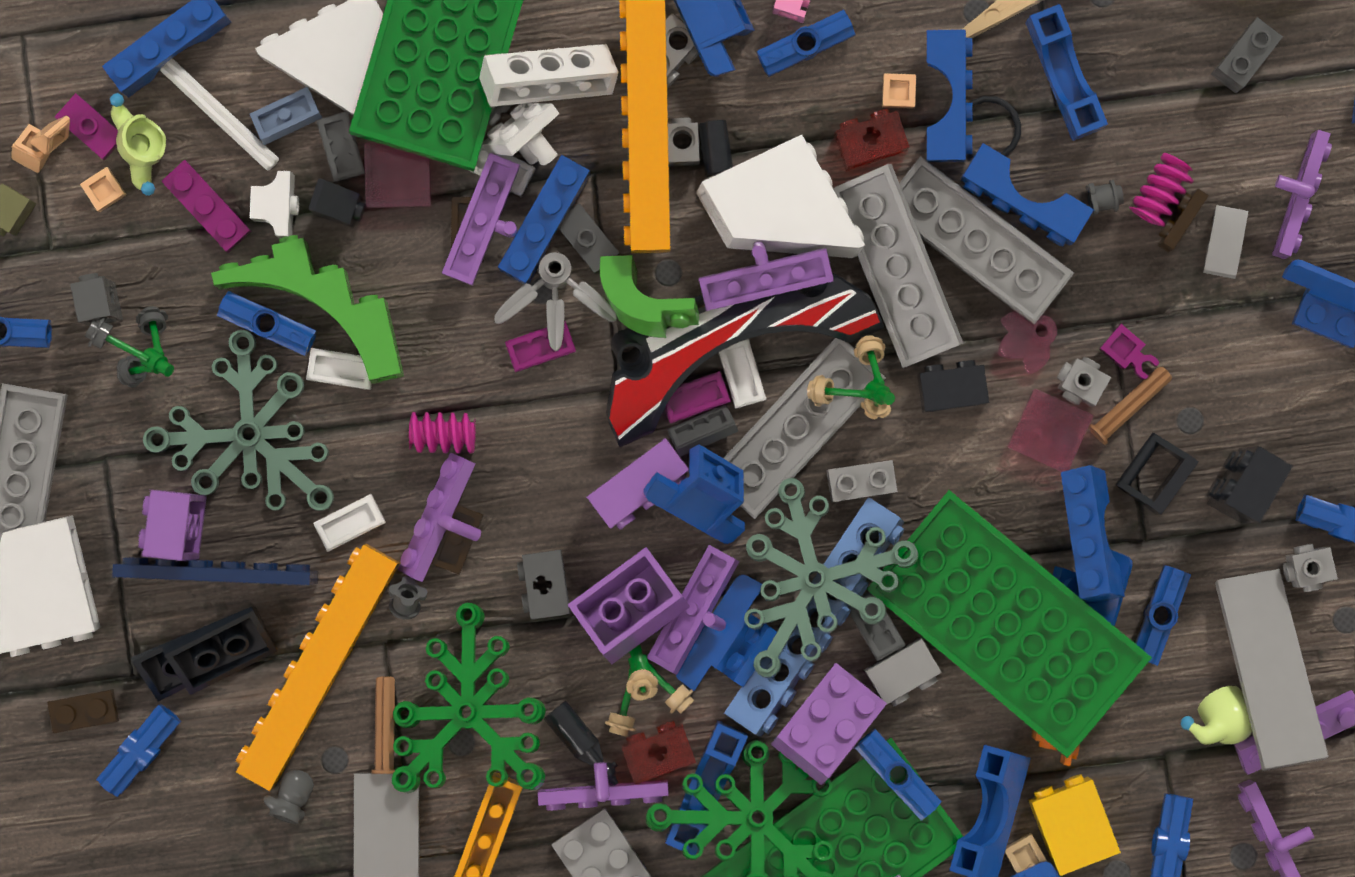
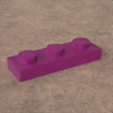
M186 160L182 161L161 181L226 252L229 253L252 232Z

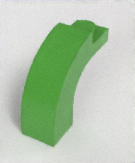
M633 255L600 257V278L607 301L613 308L619 321L626 327L642 335L666 338L667 326L686 328L691 325H699V311L695 298L654 299L642 294L637 289L638 271Z

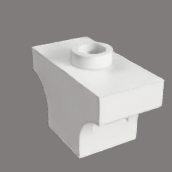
M277 171L276 178L269 185L251 186L250 219L254 222L270 223L274 228L275 236L279 239L292 235L293 215H298L299 197L294 196L295 175L291 171Z

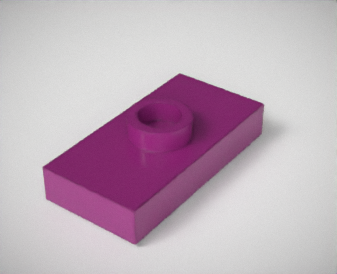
M75 93L56 114V119L68 116L70 118L69 130L104 161L117 147V129L78 94Z
M564 321L562 345L557 351L550 347L547 327L505 342L515 373L576 352L566 321Z
M720 371L678 387L665 407L670 424L731 402Z

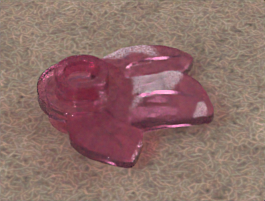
M1016 311L1001 318V323L1009 333L1002 339L998 355L1008 359L1023 358L1026 372L1028 374L1037 372L1050 358L1049 345L1055 340L1057 335L1055 322L1050 317L1042 315L1033 325ZM1038 325L1046 327L1047 333L1044 337L1036 334L1035 329Z

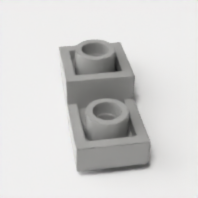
M1216 205L1203 273L1236 278L1248 211Z

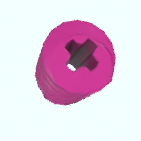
M1163 153L1160 157L1164 164H1156L1154 166V171L1157 175L1150 174L1147 177V182L1150 186L1143 185L1139 189L1143 197H1134L1133 203L1136 207H1129L1133 213L1145 221L1162 227L1166 223L1161 219L1160 215L1171 216L1173 214L1167 207L1168 203L1174 205L1180 203L1174 196L1175 192L1180 194H1186L1187 192L1181 185L1182 181L1190 184L1194 181L1188 174L1189 171H1193L1187 163L1168 153Z
M412 412L409 422V449L411 450L414 443L416 451L422 453L425 444H427L430 453H435L438 444H440L443 453H448L451 444H453L455 452L461 453L464 444H466L468 452L474 453L476 445V419L470 422L468 414L464 413L461 421L457 422L455 413H451L448 421L445 422L442 413L438 412L435 421H431L429 413L425 412L422 421H418L416 412Z

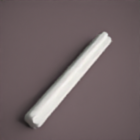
M174 59L169 60L160 69L167 78L261 166L269 171L277 164L279 158Z

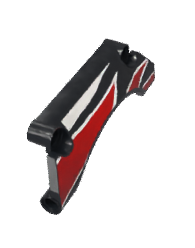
M792 253V254H790V255H788V256H785V257L794 256V255H798V254ZM832 273L834 279L832 282L706 311L703 295L701 294L695 297L699 311V325H691L686 328L667 326L666 338L642 335L630 328L618 331L612 337L611 346L621 369L612 373L606 415L619 447L621 448L652 434L667 403L678 387L694 370L718 352L752 337L783 331L819 333L847 343H853L884 329L883 322L872 299L861 289L837 274ZM634 346L632 350L623 352L625 348Z

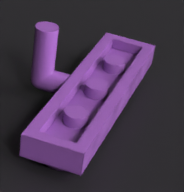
M1317 130L1311 134L1296 180L1279 175L1276 180L1275 187L1292 192L1276 241L1273 256L1286 259L1291 257L1292 253L1296 254L1302 242V235L1299 234L1302 222L1306 223L1311 214L1312 205L1308 203L1310 197L1317 192L1321 183L1322 174L1318 172L1321 162H1326L1331 152L1332 144L1328 143L1331 133Z
M489 153L442 274L473 286L494 232L509 238L516 236L518 230L515 223L511 221L504 222L499 219L519 171L520 164Z
M761 241L755 242L752 246L755 265L699 278L706 311L834 281L826 248L769 261L765 245Z
M450 452L448 459L441 467L440 477L436 486L428 496L427 506L423 515L414 527V535L410 544L401 556L399 571L423 582L446 529L470 540H479L481 536L480 529L452 518L475 463Z
M711 545L708 546L682 593L690 607L663 627L647 656L649 660L677 675L704 625L717 631L725 629L726 622L711 612L740 561Z
M1352 690L1316 706L1324 739L1355 725V694ZM1254 736L1234 744L1242 768L1247 775L1262 769Z
M607 762L594 763L595 785L539 789L538 805H546V810L566 809V803H578L579 808L597 807L598 801L606 802L607 800H611V805L613 806L630 804V799L643 798V803H657L663 801L662 796H669L668 780L618 783L614 786L608 784Z
M1249 779L1238 784L1241 791L1237 795L1239 802L1245 812H1251L1255 823L1251 824L1257 839L1260 842L1264 840L1269 850L1265 856L1273 871L1278 870L1281 877H1300L1288 850L1314 838L1310 827L1307 826L1282 838L1257 783Z

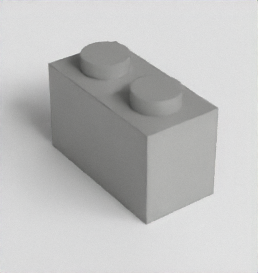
M921 638L912 641L904 649L881 662H876L864 669L879 697L887 704L891 702L893 707L910 698L908 692L919 686L921 690H924L938 681L935 676L942 673Z

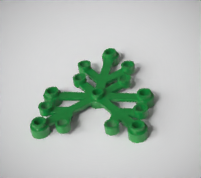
M464 603L456 612V620L462 626L461 663L448 650V646L443 640L433 638L426 644L427 654L439 659L461 682V695L447 682V677L444 673L433 670L426 675L425 683L429 689L438 691L451 706L419 707L415 703L403 701L394 708V721L397 725L404 728H413L420 721L451 720L434 739L412 740L409 737L400 736L394 741L393 749L400 756L408 757L413 753H420L408 766H401L394 771L392 784L400 792L412 793L417 790L421 782L420 773L428 764L429 769L424 774L425 784L435 789L445 784L443 748L462 728H474L491 746V768L486 773V780L490 785L502 787L507 783L508 773L505 770V761L517 773L516 779L522 788L537 790L545 781L544 770L539 765L526 763L515 752L520 750L530 754L536 752L540 746L539 738L531 733H524L520 737H500L484 720L519 718L524 723L535 725L544 719L546 709L540 700L532 697L523 699L519 704L485 705L499 689L505 688L509 683L508 673L499 668L492 669L488 673L487 683L475 694V682L499 657L506 655L510 648L509 642L505 638L494 636L488 642V650L475 662L476 629L483 624L485 618L484 611L476 604ZM467 610H471L472 618L465 621L464 613ZM502 641V650L496 652L494 650L495 643ZM436 643H440V652L434 654L433 646ZM501 673L503 676L502 682L496 685L494 683V676ZM439 675L441 681L438 686L434 687L432 679L434 676ZM531 704L534 711L532 715L526 716L525 708ZM469 706L471 714L469 717L464 718L462 711L465 707ZM407 708L409 710V716L407 719L403 720L401 718V712L403 709ZM531 737L533 739V746L530 749H526L524 742L527 738ZM403 741H407L409 744L405 752L400 750V745ZM531 770L533 778L531 781L526 782L524 774L526 771ZM496 771H500L502 775L501 780L495 783L493 781V774ZM437 772L439 780L436 784H432L430 780L431 775ZM406 773L408 781L402 785L400 783V776Z
M751 741L742 752L744 763L750 767V801L735 787L734 778L728 774L720 775L714 784L716 792L726 796L740 811H727L703 787V781L699 775L689 774L682 782L684 792L693 795L708 811L671 810L667 805L658 803L651 806L646 813L645 819L648 827L658 832L666 830L670 824L708 825L695 839H690L683 845L682 853L688 860L698 859L703 853V848L726 825H741L728 839L721 840L716 845L715 854L722 861L730 860L734 856L736 848L750 835L751 873L747 877H769L764 872V836L783 854V877H799L797 869L805 877H833L828 872H819L807 860L828 861L833 855L832 845L826 841H820L816 845H792L773 825L774 818L772 813L790 794H814L817 797H825L832 789L830 779L824 782L827 785V790L825 792L818 791L816 788L817 781L805 780L809 775L800 768L795 771V764L779 752V759L782 762V785L764 802L763 765L768 761L770 753L767 745L761 741ZM759 748L762 751V757L759 759L754 758L751 750ZM695 779L698 782V788L695 790L689 789L687 780ZM720 780H728L731 785L730 789H721L719 786ZM656 811L664 812L666 815L665 821H657L654 813ZM755 812L760 813L763 816V822L755 823L752 820V814ZM689 844H695L698 847L697 855H690L688 853L687 846ZM723 844L728 845L731 848V854L728 856L722 855L720 846ZM819 846L827 848V857L818 855L817 848Z

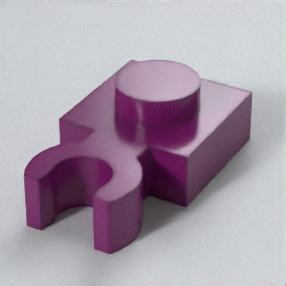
M1122 324L1117 326L1099 348L1100 351L1123 370L1129 364L1133 365L1134 373L1143 380L1148 378V375L1142 370L1143 362L1147 361L1154 367L1159 365L1156 357L1144 355L1140 352L1146 344Z

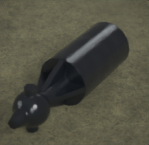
M713 120L698 124L705 176L709 179L733 167L727 121Z
M566 700L544 718L545 722L576 759L593 767L594 763L604 762L599 740ZM613 761L612 763L607 762L608 782L615 786L618 784L615 776V768L618 765Z

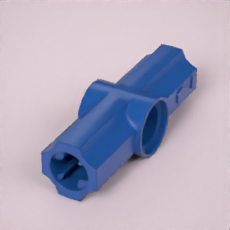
M842 10L808 27H801L794 34L756 51L765 73L770 77L799 62L810 60L818 53L848 40L856 34L848 15ZM807 36L812 38L815 46L809 51H804L799 48L797 40Z
M228 291L223 297L217 313L218 317L303 356H307L311 350L318 332L231 291ZM266 315H272L275 320V325L269 332H263L259 325L262 317Z
M0 317V324L4 323L7 327L6 336L0 340L1 347L50 348L52 341L51 320Z
M1309 495L1303 496L1297 508L1295 521L1327 531L1330 536L1355 543L1354 507L1340 503L1335 505Z
M1163 565L1150 603L1144 609V619L1135 641L1140 648L1152 657L1148 663L1157 666L1170 631L1177 622V612L1191 574L1167 565ZM1160 606L1165 607L1168 612V618L1163 624H1157L1153 617L1155 609Z
M159 704L150 716L146 718L138 730L135 729L124 740L117 750L119 753L96 780L106 791L119 797L132 783L140 771L143 772L153 762L161 751L159 748L182 721L170 709Z
M876 729L868 733L854 747L921 821L929 816L942 802ZM895 766H902L906 769V778L900 783H894L889 778V773Z
M1164 793L1159 827L1155 828L1152 839L1151 853L1154 857L1150 877L1181 876L1182 864L1187 859L1190 847L1188 828L1193 806L1192 798Z

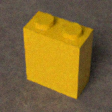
M1082 774L1064 780L1065 786L1053 790L1052 786L1041 788L1034 792L1035 797L1028 799L1052 864L1059 876L1121 853L1093 779L1089 777L1083 778Z

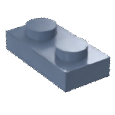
M308 86L250 113L253 124L264 145L322 118Z

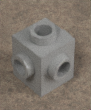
M1083 357L1082 361L1077 358L1072 360L1071 364L1065 362L1057 376V379L1061 381L1057 388L1064 392L1062 397L1078 406L1083 402L1093 407L1096 406L1111 377L1099 371L1101 365L1087 357ZM1079 376L1084 379V386L1079 384Z
M1306 544L1294 547V554L1285 555L1287 563L1283 564L1284 575L1287 582H1292V587H1303L1304 592L1322 589V582L1338 579L1330 547L1314 549L1313 544Z

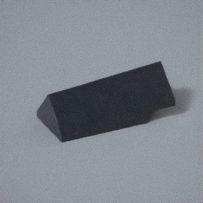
M249 607L133 656L131 661L159 702L184 688L192 695L277 652V648L257 608Z

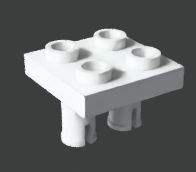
M552 103L520 104L511 111L510 115L512 117L504 124L499 123L487 133L488 138L482 143V146L488 154L514 155L519 151L529 165L538 161L541 165H546L557 156V153L541 132L560 113Z

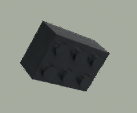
M1260 446L1239 448L1237 452L1233 450L1223 465L1227 469L1221 480L1216 478L1208 490L1207 495L1210 496L1207 504L1239 523H1261L1293 465Z

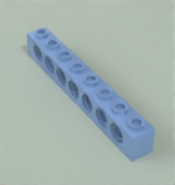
M868 497L824 565L827 568L847 563L852 557H858L865 545L863 541L864 536L873 527L881 528L886 535L885 544L877 549L875 555L884 553L890 543L895 545L903 535L905 529L902 528L904 521ZM880 533L878 542H880L882 539V535ZM817 573V575L811 583H819L821 581V575ZM861 574L834 580V582L841 584L859 596L863 595L869 584L866 582L867 578ZM814 596L807 607L809 619L817 611ZM828 597L831 612L836 617L838 625L841 626L850 614L851 610L847 608L849 605L839 599L830 600ZM825 617L822 627H832L833 619ZM798 625L779 656L781 665L786 664L789 669L788 677L784 681L778 682L775 677L764 678L755 670L724 712L757 736L762 737L764 732L769 734L773 730L779 719L776 717V714L782 705L787 707L791 703L797 692L794 690V687L800 678L805 680L814 668L815 664L812 661H807L802 654H794L792 651L793 642L797 638H801ZM812 627L815 641L819 644L821 653H823L833 637L830 636V633L821 631L819 627ZM814 645L808 646L805 654L808 657L815 656L817 654V647ZM764 658L761 661L763 669H769L773 664L771 658ZM767 691L771 697L770 704L766 708L760 709L756 704V698L759 693Z

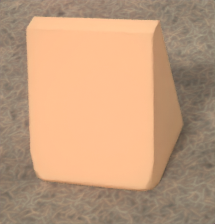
M64 116L49 123L30 139V143L45 155H49L68 139L70 118Z
M29 124L12 145L11 158L30 170L39 173L49 155H45L30 143V139L41 130Z

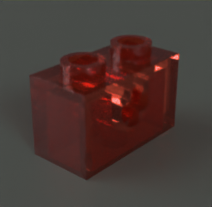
M883 109L870 114V120L859 123L858 118L839 124L841 129L836 130L834 136L846 171L908 151L910 147L898 111L890 113L889 109ZM867 131H873L872 135L874 133L878 135L875 145H869L870 141L864 142L863 138H865Z
M673 720L657 726L658 732L652 735L645 736L644 732H640L626 738L627 744L622 745V751L635 785L696 762L683 723L676 725ZM658 742L660 747L665 746L667 748V752L663 751V758L658 759L656 755L650 756L648 749H653V743Z

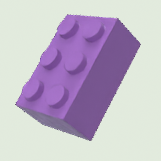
M665 438L587 496V498L610 529L617 526L621 530L636 519L632 514L641 506L648 510L654 505L646 499L643 490L656 472L679 484L682 480L686 479L684 474L689 469Z
M151 490L150 496L145 497L143 504V515L147 516L146 529H141L139 536V548L143 549L142 556L181 561L199 559L207 495Z
M647 547L568 604L600 652L611 664L615 663L690 607Z
M835 663L771 745L822 785L829 779L887 703Z

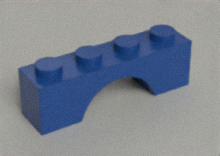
M191 0L102 67L120 92L129 98L154 80L158 71L169 60L188 47L207 41L230 24L231 21L216 0Z
M1058 4L1030 15L1025 23L1072 141L1102 130L1108 123L1097 95L1089 87L1079 66L1073 46L1072 32L1061 5Z
M966 29L927 30V66L941 72L948 79L953 92L952 103L947 114L936 124L927 127V162H966V154L973 153V136L966 135V122L973 121V103L966 102V90L973 89V71L966 70V57H973V38H966Z
M982 143L960 179L966 183L964 188L978 197L984 194L993 200L991 204L1004 213H1008L1011 210L1021 216L1019 221L1033 230L1039 227L1048 233L1047 238L1053 243L1062 247L1065 243L1069 246L1072 245L1094 209L1067 193L1047 203H1037L1025 199L1016 191L1011 182L1009 171L1011 159Z
M563 155L560 156L498 265V269L523 284H530L556 231L568 211L576 203L591 176L590 170Z
M1089 465L1061 472L1080 599L1098 603L1125 597L1120 565L1110 550L1105 531V509L1110 502L1105 471Z
M718 720L694 773L702 778L703 787L717 801L720 798V794L715 790V781L720 775L731 774L748 737L747 733ZM691 779L688 788L691 790L697 789L698 782L695 779ZM720 780L719 786L721 789H724L727 780ZM685 793L678 809L708 811L693 795ZM672 824L665 838V844L682 851L683 845L688 840L695 839L708 825ZM689 844L687 851L690 855H696L698 847L695 844Z
M984 745L976 772V777L982 788L981 810L970 832L958 839L949 871L967 877L999 876L1031 758Z

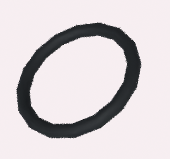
M982 96L971 100L970 102L973 103V107L984 102L996 103L1004 107L1011 114L1015 124L1014 137L1010 145L1000 152L1004 156L1009 155L1016 148L1021 138V122L1017 111L1009 102L995 96ZM973 151L972 154H968V155L971 156V157H974L975 154H976V151Z

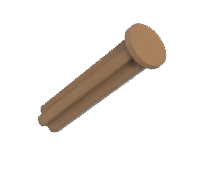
M1164 367L1155 369L1147 379L1143 380L1095 425L1090 424L1088 428L1102 444L1107 445V439L1172 380L1171 374Z
M390 676L376 678L375 769L371 770V773L393 774L396 770L394 769L393 749L395 679Z

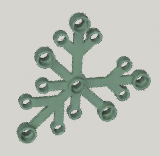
M246 330L233 332L229 338V347L233 353L237 354L238 372L233 369L232 363L226 358L214 360L212 371L216 376L226 379L239 391L241 420L232 429L205 430L190 417V412L187 408L175 406L169 412V419L173 424L184 428L186 432L169 433L162 427H151L143 435L144 446L151 452L160 453L167 450L170 445L187 444L182 451L175 453L172 457L173 467L180 471H186L191 468L193 458L206 443L232 442L208 470H198L192 476V488L200 495H210L217 490L219 477L242 451L244 473L241 477L242 484L248 489L258 488L262 483V476L257 470V450L266 458L268 495L265 502L269 509L280 510L286 504V497L281 490L280 471L307 494V502L311 508L319 511L328 509L334 501L332 490L325 485H316L290 462V460L306 459L322 462L329 455L327 446L323 443H314L307 447L275 449L265 440L288 438L292 441H298L303 438L305 434L304 426L296 421L289 422L286 425L265 426L289 398H297L302 394L304 390L303 379L293 372L281 375L277 381L278 391L254 417L253 390L267 374H273L277 370L278 362L271 355H263L258 359L255 369L251 371V353L256 348V339L252 333ZM243 337L249 340V346L246 349H240L238 346V341ZM265 359L273 361L271 370L265 371L263 369L262 363ZM224 361L227 363L228 369L225 373L220 374L217 371V365ZM289 380L297 382V389L293 392H289L286 388ZM177 410H183L185 413V418L181 422H177L174 418ZM292 425H297L300 428V434L297 437H291L289 434V428ZM247 428L254 430L255 435L251 440L244 438V431ZM156 434H161L164 438L160 446H156L153 443V437ZM317 446H321L324 449V455L319 459L313 455V450ZM180 455H185L188 459L185 467H180L177 464V459ZM250 473H254L257 476V482L253 486H250L246 481ZM205 476L210 477L212 480L211 486L207 489L201 485V480ZM321 491L327 495V500L323 504H319L316 501V494ZM275 494L281 497V504L278 507H274L270 503L271 497Z
M795 478L785 479L778 489L781 500L789 505L793 521L786 518L781 510L772 508L765 514V522L770 528L780 529L798 539L805 565L773 548L772 542L765 535H753L746 544L747 553L753 560L758 562L769 560L798 576L781 582L772 580L764 582L761 586V594L766 600L775 601L781 595L801 590L794 602L762 611L750 609L745 614V623L751 629H759L766 623L784 619L767 651L760 652L754 659L756 672L764 678L774 677L780 671L781 661L779 656L797 625L803 644L801 647L802 656L807 661H816L820 658L821 647L815 641L807 612V607L813 596L819 614L817 624L820 630L825 633L833 632L838 625L836 617L831 612L826 593L859 610L862 620L867 624H879L886 616L885 605L880 599L875 597L865 599L834 582V580L861 574L879 584L883 591L892 592L898 587L897 576L891 571L883 572L878 568L896 564L901 568H909L918 559L917 548L910 541H900L894 545L891 551L875 555L877 549L885 544L886 535L881 528L873 527L867 531V541L855 561L831 568L818 563L811 534L821 517L828 513L829 503L823 496L813 497L809 503L810 511L805 518L801 503L805 497V489L803 484ZM790 485L797 487V492L793 496L785 494L786 488ZM817 501L825 503V508L821 512L813 509V505ZM774 513L781 515V520L777 524L769 522L770 516ZM874 532H879L882 535V539L878 543L870 541V535ZM758 541L765 544L762 552H755L753 550V545ZM908 548L911 551L910 556L907 559L900 558L898 556L900 549ZM813 573L821 575V581L817 584H812L809 581V577ZM884 577H893L895 580L894 585L891 587L883 586L882 580ZM774 585L777 588L776 594L771 597L765 594L766 587ZM871 604L878 607V613L874 616H869L866 613V608ZM754 613L759 614L761 617L760 622L756 625L749 623V617ZM825 617H831L834 623L832 627L824 628L821 625L822 620ZM810 645L817 647V654L813 657H808L805 654L806 648ZM764 658H771L773 664L771 668L763 669L761 661Z

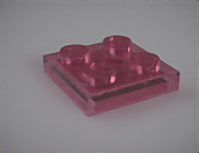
M364 143L365 199L367 209L431 207L430 158L380 143Z
M1033 389L1007 448L1059 472L1067 471L1070 469L1094 415L1042 391Z

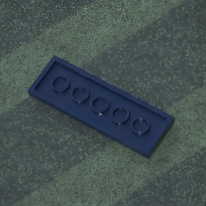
M123 557V563L113 564L112 577L289 585L318 584V571H310V564H286V570L278 569V563L258 562L253 563V568H245L246 562L226 561L221 562V567H213V560H188V566L181 565V560L161 558L155 559V564H149V558Z

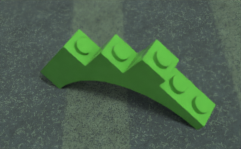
M298 235L280 238L279 244L272 245L274 258L270 259L269 255L257 256L250 259V264L239 266L236 262L219 266L220 271L211 273L214 286L219 290L234 287H266L286 291L312 302L330 314L350 336L363 360L368 379L371 383L375 384L404 377L387 301L384 298L378 299V295H369L360 298L359 303L355 304L348 273L344 268L338 269V265L322 267L319 269V273L315 274L309 246L304 238L298 239Z

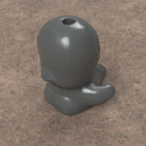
M296 769L289 770L281 779L278 797L264 796L263 800L270 809V816L291 824H298L305 817V812L301 810V807L307 803L314 788L313 779L308 773Z

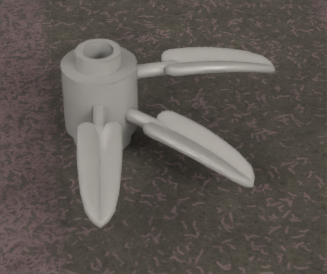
M556 252L549 253L541 259L539 263L540 280L533 286L528 283L524 284L499 308L494 316V321L497 324H502L536 299L538 296L536 290L544 285L552 290V299H549L546 303L547 331L550 347L557 351L560 349L563 341L565 313L564 301L562 299L558 300V290L568 284L575 289L573 291L574 297L593 312L609 322L617 320V315L611 305L586 282H581L578 285L571 279L570 261L565 255ZM556 266L560 267L561 270L558 273H551L549 268Z

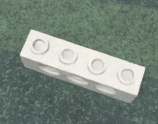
M602 44L485 55L479 79L489 105L493 107L612 95L619 72L608 45Z

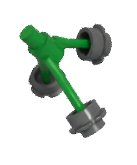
M150 306L144 308L136 316V323H138L141 332L152 337L153 348H148L144 352L111 336L110 333L113 326L106 323L105 318H102L100 322L93 320L86 332L85 337L90 340L88 343L89 347L94 345L102 349L107 341L134 355L127 356L126 359L122 358L117 363V378L122 385H128L130 388L138 386L146 378L147 372L161 373L165 377L171 376L174 372V366L168 363V359L164 356L159 339V334L166 329V320H168V315L164 310L160 311L159 308Z

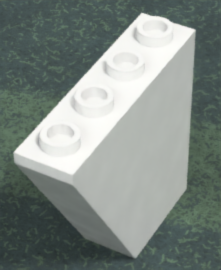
M347 0L337 7L335 4H331L318 11L319 16L309 21L306 19L296 21L289 26L290 31L280 36L275 33L260 41L261 46L255 49L263 60L304 86H308L309 89L353 116L383 12L376 0Z
M802 135L702 181L696 192L727 248L752 250L753 244L761 241L764 243L766 251L802 254L826 248L828 256L853 258L858 256L865 244L862 231L857 225H853L848 216L846 203L842 198H838L834 192L830 175L827 171L822 170L818 164L814 147L809 142L806 143Z
M73 515L4 532L0 541V654L10 652V656L14 657L29 653V647L41 644L42 649H48L62 645L60 639L73 637L74 642L92 638V632L101 627Z

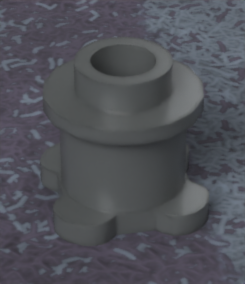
M1109 180V184L1094 186V183L1086 185L1089 207L1094 209L1091 216H1096L1099 214V211L1110 209L1117 212L1119 205L1124 204L1121 185H1115L1114 180Z
M404 576L401 582L389 586L388 594L392 597L388 605L390 612L395 617L403 620L415 618L421 609L419 600L426 599L427 590L417 585L414 578Z

